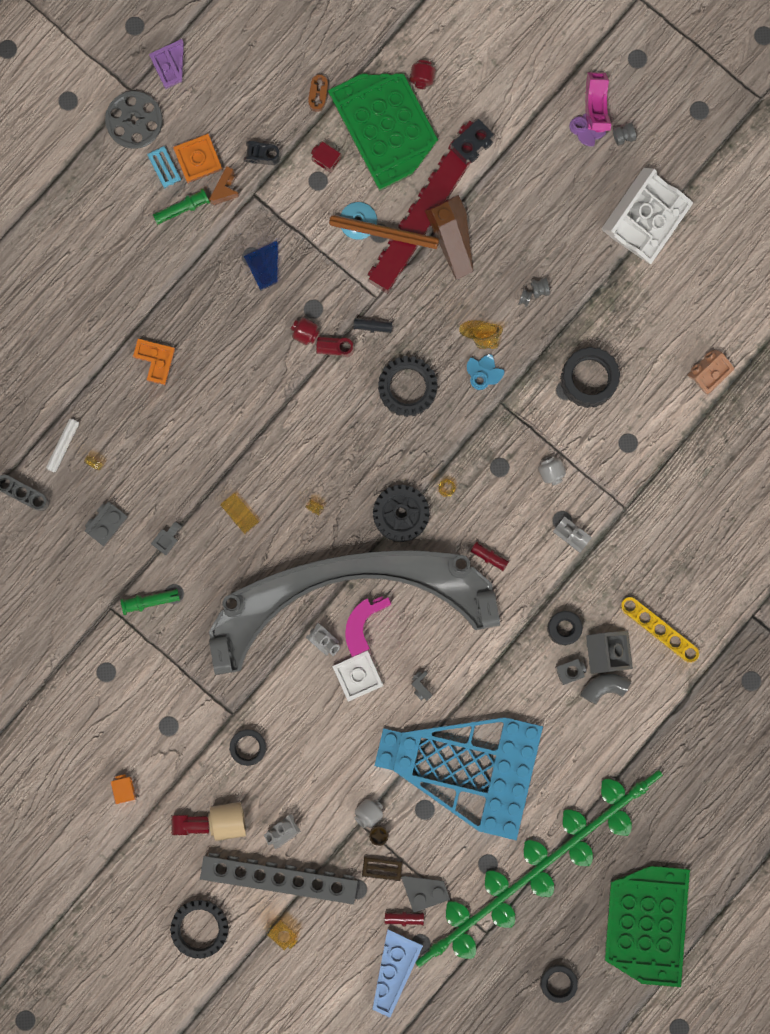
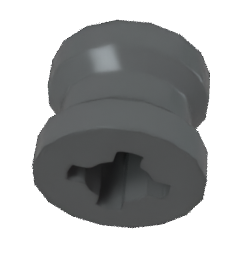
M546 277L538 281L535 279L531 280L535 299L541 295L550 296Z

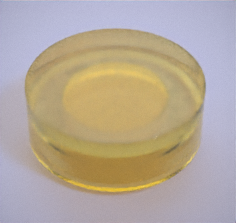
M87 455L84 459L86 464L96 470H101L104 465L90 455Z

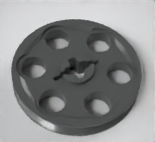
M138 91L122 93L114 98L107 108L105 123L108 133L116 143L130 149L143 148L151 144L158 137L162 128L161 110L156 101L145 93ZM134 97L136 104L134 106H127L126 99ZM150 103L154 106L151 113L144 112L143 107L145 104ZM112 110H121V116L113 118L111 116ZM132 116H135L137 119H139L136 121V124H132V122L129 121L132 119ZM149 122H155L157 128L154 131H148L146 125ZM117 127H122L125 130L124 134L120 137L114 135V130ZM136 133L142 135V140L139 143L132 141V136Z

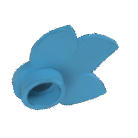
M491 354L484 356L479 362L474 358H470L467 363V372L471 376L470 383L476 390H483L488 385H495L504 376V370L494 369L495 363ZM477 378H482V379H483V383H482V384H478V383L476 382V379H477Z

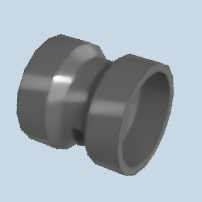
M631 122L625 124L622 128L619 126L613 128V135L617 146L623 145L625 140L630 142L637 140L636 132Z

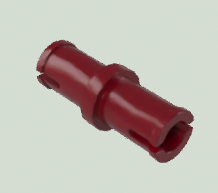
M478 542L474 544L470 553L485 560L484 563H490L502 570V572L509 563L506 559L495 554L494 550L490 551Z
M407 911L402 913L385 912V925L401 924L402 927H406V925L424 926V913H407Z

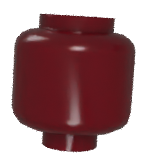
M418 60L411 67L409 79L415 85V88L424 90L434 83L436 69L432 66L431 62Z
M302 317L299 321L295 319L290 328L293 331L292 338L303 345L313 344L320 332L317 330L318 325L306 317Z

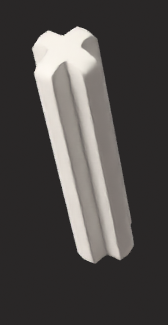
M69 419L46 466L49 471H57L78 428V421Z

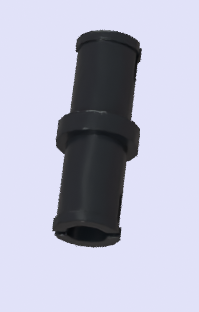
M354 318L353 330L370 331V333H374V331L385 332L389 334L392 332V321H379L376 318L371 320Z

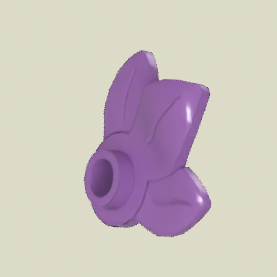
M586 113L582 117L572 119L569 124L570 131L577 135L578 140L586 146H594L596 139L606 135V131L596 132L588 130Z

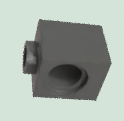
M579 659L555 667L561 685L584 678V673L587 672L583 661L579 662ZM569 666L576 668L577 674L575 677H570L567 674Z

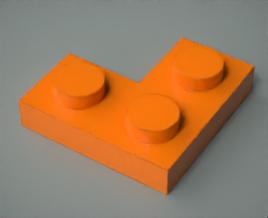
M138 339L133 358L151 362L147 381L166 386L175 348Z

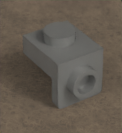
M419 671L412 678L414 682L411 685L416 689L414 694L421 701L423 699L428 701L433 696L420 682L428 674L426 671L423 674Z

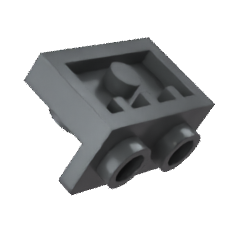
M110 502L107 504L103 503L97 510L99 514L94 519L91 518L85 525V532L103 547H105L128 518Z

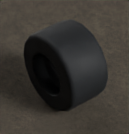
M565 610L553 615L547 627L552 641L564 646L575 643L580 638L583 630L582 621L578 615ZM561 621H568L572 624V632L569 635L564 636L558 632V624Z

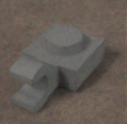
M174 522L168 531L162 529L151 545L167 556L178 542L174 536L180 531L182 526Z

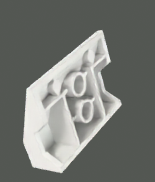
M643 168L601 230L647 263L652 264L693 202L677 188L662 180L657 175L655 169Z

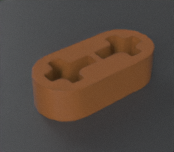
M316 75L311 81L308 103L310 109L315 112L322 111L326 104L328 80L323 75ZM322 80V84L325 85H321L320 91H317V85L314 83ZM316 95H319V101L322 102V104H318V107L314 106L312 102L316 100Z

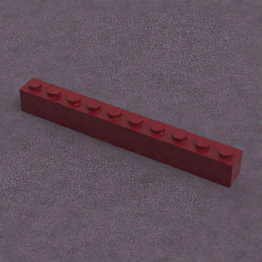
M469 120L467 125L463 124L458 134L461 135L473 122ZM482 133L475 135L478 140L486 138ZM451 144L448 147V150H450L448 155H443L438 163L440 167L437 172L433 171L428 178L430 183L427 188L423 187L419 192L418 197L420 199L417 203L413 202L408 210L409 216L407 219L403 218L398 225L400 230L426 235L431 224L425 210L448 200L471 164L469 162L465 165L450 149ZM463 146L461 148L464 153H470L472 151V149L469 146ZM389 239L388 244L390 246L386 251L383 250L378 257L379 263L376 267L372 266L368 272L369 283L388 294L419 245Z

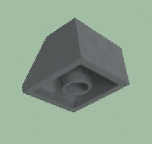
M628 631L586 635L591 674L633 669Z

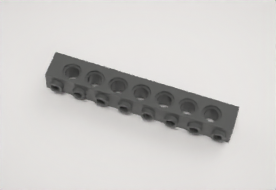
M211 852L208 853V856H203L200 880L354 905L358 880H354L352 875L343 874V877H336L334 872L324 871L323 874H318L315 869L310 868L299 871L296 870V866L285 865V868L277 867L278 864L273 862H266V865L258 864L259 860L247 859V862L239 861V857L228 856L225 859L220 858V854ZM219 863H224L227 866L226 873L220 874L217 872L216 867ZM243 866L246 869L244 877L237 876V867ZM262 869L265 872L266 876L263 880L256 879V870ZM278 872L285 876V880L282 883H277L274 880V875ZM295 876L303 877L304 884L302 886L294 885L293 878ZM321 879L323 887L315 889L312 886L313 880ZM334 882H340L343 886V889L338 893L331 889V885Z

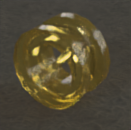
M448 479L441 481L438 487V491L443 497H451L456 489L454 482ZM448 483V486L449 484L452 486L448 494L446 491H442L444 488L443 484Z
M309 499V505L305 506L306 509L320 516V510L324 509L323 506Z

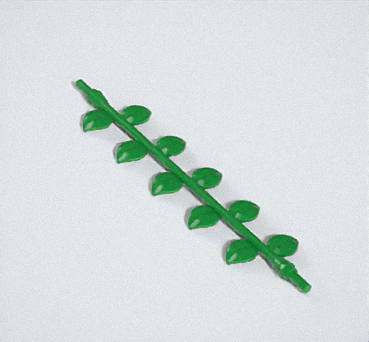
M658 769L646 780L637 782L627 795H625V790L619 782L611 779L602 780L601 796L604 801L614 805L587 826L586 820L581 813L570 809L564 810L562 817L563 828L566 832L575 836L548 857L547 850L541 843L534 840H526L524 842V858L529 864L537 866L509 888L508 880L504 875L496 871H487L485 873V889L489 894L498 897L470 919L469 911L464 905L454 901L447 902L446 920L450 925L458 928L446 938L433 943L429 948L430 950L415 962L416 965L420 968L434 956H441L451 943L453 951L458 957L474 958L476 955L475 941L465 932L490 912L492 920L497 926L512 928L515 924L514 910L509 904L503 902L529 881L534 894L541 897H551L554 892V882L547 873L542 871L568 850L570 859L574 864L590 866L593 861L592 849L581 840L606 820H608V827L612 833L628 836L632 829L630 817L625 812L619 810L633 799L646 794L649 786L663 776Z

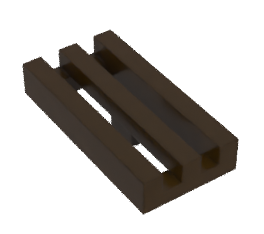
M364 857L362 877L400 881L402 861ZM367 862L398 865V869L367 865ZM366 869L395 872L397 876L366 873Z

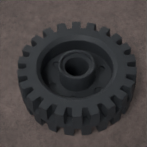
M394 485L387 488L378 496L373 507V519L377 529L383 536L396 542H406L415 539L425 530L429 522L430 511L428 502L419 490L411 486ZM402 508L406 510L407 515L404 518H398L396 511Z

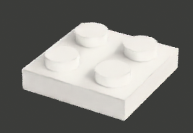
M368 651L332 666L348 702L383 686Z

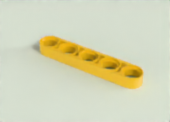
M628 597L621 602V610L624 614L682 660L691 663L698 659L699 650L639 601ZM626 601H632L635 604L633 611H626L624 608ZM643 612L648 613L650 616V621L646 624L642 623L639 619L640 614ZM658 624L665 627V633L661 636L657 635L654 631L655 626ZM673 636L680 639V645L676 648L670 645V639ZM689 648L695 651V657L691 660L685 657V651Z

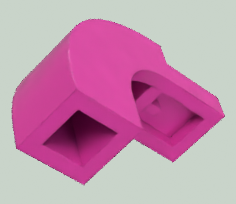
M587 72L585 92L587 128L596 132L611 131V121L607 112L609 79L606 73Z
M381 596L373 600V605H370L368 599L358 604L350 614L346 624L345 637L352 657L370 650L363 634L365 621L372 614L391 606L389 598L384 599Z

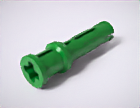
M201 188L199 192L191 196L186 195L184 200L154 213L153 216L157 225L189 210L195 211L197 207L205 203L210 204L204 189Z
M178 589L144 597L136 595L135 598L120 599L123 615L138 610L143 612L144 608L180 601Z

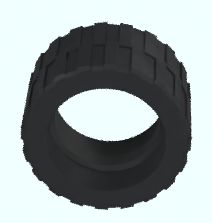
M598 347L581 348L574 352L567 359L560 376L561 388H563L565 396L575 405L583 406L584 408H594L603 405L613 396L620 382L619 366L615 358L606 350L604 351ZM592 360L605 368L608 374V382L603 391L595 395H587L575 387L572 374L574 368L580 362Z

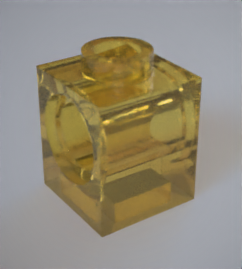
M282 919L267 934L284 951L287 947L291 949L298 942L296 939L298 934ZM281 931L289 933L290 938L287 941L279 939Z

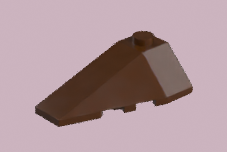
M456 195L425 210V213L436 237L439 239V244L455 280H458L472 273L473 266L467 214L459 195Z

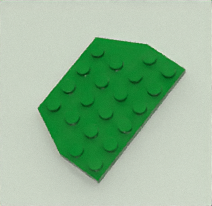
M360 74L328 90V94L379 192L412 176L438 142V138L404 74Z
M649 866L610 882L604 961L641 984L681 987L690 869Z

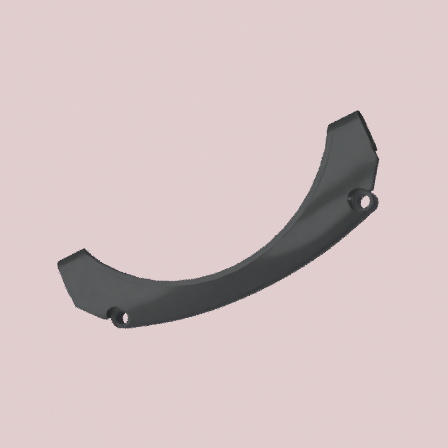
M383 551L341 556L298 566L259 580L224 598V610L220 611L209 631L215 675L241 671L246 655L255 639L281 610L311 591L330 584L357 579H383L408 584L429 592L448 603L469 622L474 630L500 626L495 592L492 588V583L474 567H470L469 559L464 555L427 551ZM463 559L466 562V568L458 569L456 561ZM229 599H236L237 606L234 609L227 608L226 604Z

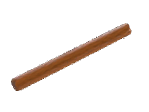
M331 215L329 220L331 226L433 249H437L439 245V239L431 236Z

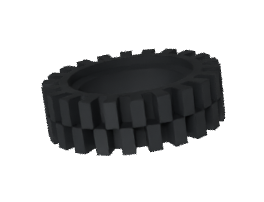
M408 356L398 357L393 362H389L380 374L378 382V392L384 406L389 411L396 413V415H404V417H413L419 413L422 414L435 400L438 387L435 372L430 368V365L426 364L422 359H416L414 356L412 358ZM405 369L418 372L423 377L426 385L425 393L421 399L411 404L399 402L390 391V382L393 376Z

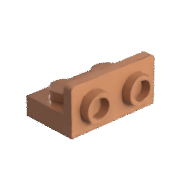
M714 349L709 351L699 364L694 365L687 375L708 395L735 368L722 352Z

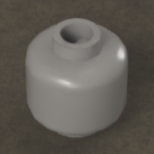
M549 456L540 461L541 464L538 470L544 483L557 485L563 481L562 478L566 475V470L560 458Z
M365 799L355 809L356 816L354 818L363 828H372L382 819L383 812L381 809L383 807L377 800Z

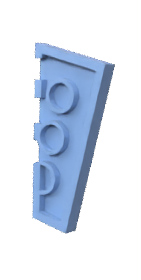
M387 929L372 1010L390 1018L423 945Z

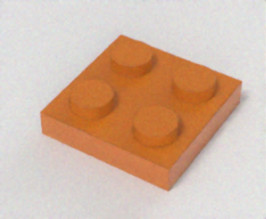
M209 134L173 147L187 183L222 170Z

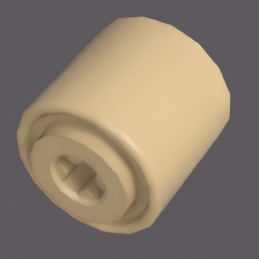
M241 802L210 807V813H208L211 836H214L215 841L246 836L245 818Z

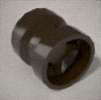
M375 826L371 829L369 838L372 844L381 846L388 840V831L383 826Z

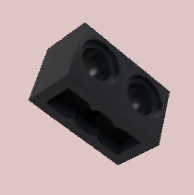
M478 118L451 143L450 149L465 165L469 162L473 163L480 156V151L483 149L487 150L494 143L492 141L494 134ZM482 133L486 138L478 140L475 135ZM463 146H469L472 149V151L470 153H464L461 148Z

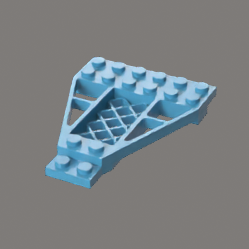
M499 718L404 733L383 728L374 766L393 770L477 831L517 841L543 726L509 718ZM496 722L503 723L497 750L493 751L471 744L476 725ZM471 727L468 742L465 744L432 736V733L435 731ZM421 737L428 739L420 744ZM432 740L447 744L437 749ZM430 741L436 751L426 757L420 747ZM451 745L466 749L456 754ZM449 746L454 756L444 761L439 751ZM419 749L424 758L415 763ZM470 749L484 752V754L475 758ZM468 750L473 760L463 766L458 756ZM437 753L443 763L433 768L428 758ZM489 754L496 755L494 762L492 761ZM487 755L492 765L482 770L477 760ZM456 757L461 768L452 773L446 763ZM426 760L431 770L421 776L416 765ZM475 762L480 772L470 777L465 767ZM445 765L450 775L440 780L434 770ZM493 767L489 782L484 772ZM414 768L420 777L412 775ZM463 769L469 779L458 784L454 774ZM433 772L438 781L423 777ZM482 774L487 784L478 789L472 779ZM452 776L456 785L443 783V781ZM471 781L475 790L461 786ZM420 782L454 789L456 795L453 807H450L423 788ZM488 786L487 793L480 791ZM462 791L485 797L483 812L478 826L455 810L459 793Z

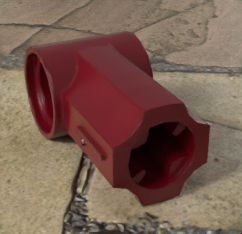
M317 338L316 354L350 357L355 351L352 341L348 338ZM342 344H350V350L348 352H342Z
M171 815V835L209 834L208 817Z

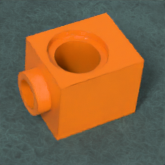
M126 774L115 776V781H111L115 803L120 804L136 800L132 777H126Z

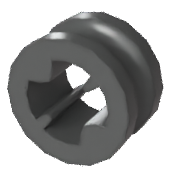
M524 288L518 304H524L527 307L533 291L527 292Z

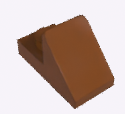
M226 166L209 199L211 204L216 205L239 197L238 192L228 188V186H232L236 177L232 168Z

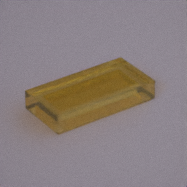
M236 493L220 504L244 534L259 523Z

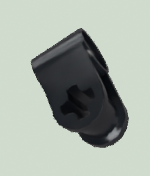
M246 141L247 152L243 161L266 165H276L280 162L281 154L276 145ZM271 151L277 153L274 158H268L267 154Z

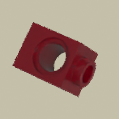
M323 141L320 145L316 144L311 151L312 162L329 173L333 171L341 159V153Z

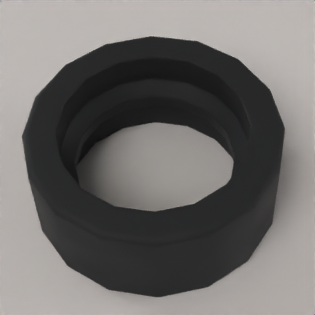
M245 729L239 731L230 741L229 750L231 757L240 765L251 766L257 764L266 754L265 739L255 730ZM251 736L258 741L259 752L254 758L244 759L237 753V743L242 737Z
M555 964L543 972L540 978V987L543 994L549 1000L555 1003H564L575 996L578 989V980L569 967ZM562 972L569 977L570 988L565 994L555 995L549 990L548 979L553 973Z

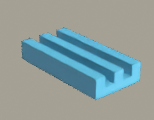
M164 146L147 154L164 189L181 181ZM163 152L175 175L173 179L159 154ZM155 155L157 156V158H158V160H159V162H160V164H161V166H162V168H163V170H164V172H165V174H166V176H167V178H168V180H169V181H167V182H165V180H164V178H163V176H162V174H161V172H160V170H159V168H158V166H157V164H156V162H155V160H154V158H153V156H155Z

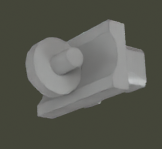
M566 517L561 520L553 531L554 534L579 553H581L592 538Z
M319 623L305 637L326 656L329 653L334 656L340 649L339 641Z
M288 815L268 830L264 837L268 845L273 844L274 848L277 849L301 831L297 824H295L293 815Z

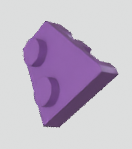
M182 39L149 54L165 89L182 82L184 46Z

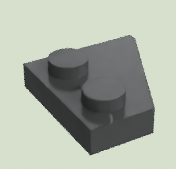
M407 876L401 877L413 913L450 900L444 881Z

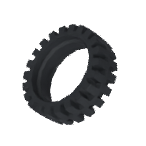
M194 900L181 906L173 916L170 926L174 945L184 955L195 959L210 957L217 953L225 944L229 929L226 915L222 909L206 900ZM194 910L208 911L218 922L219 932L213 944L206 948L191 947L181 936L180 927L182 920L188 913Z

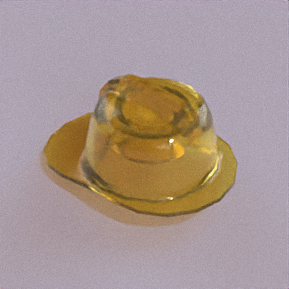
M472 320L460 325L459 332L462 336L472 339L479 349H497L499 346V336L502 334L503 328L497 324Z

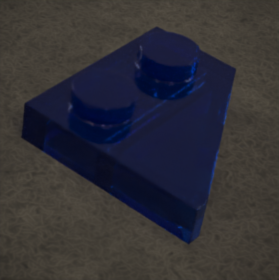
M277 241L244 256L260 291L278 283Z

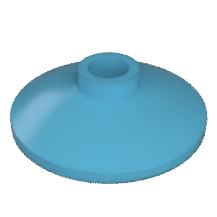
M362 202L347 205L340 214V217L354 220L359 216L363 222L377 225L375 211L372 207ZM341 228L343 233L351 239L361 240L370 236V234Z

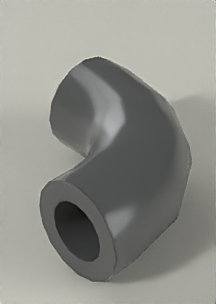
M617 674L600 675L586 685L580 697L595 705L607 693H614L623 697L632 680Z

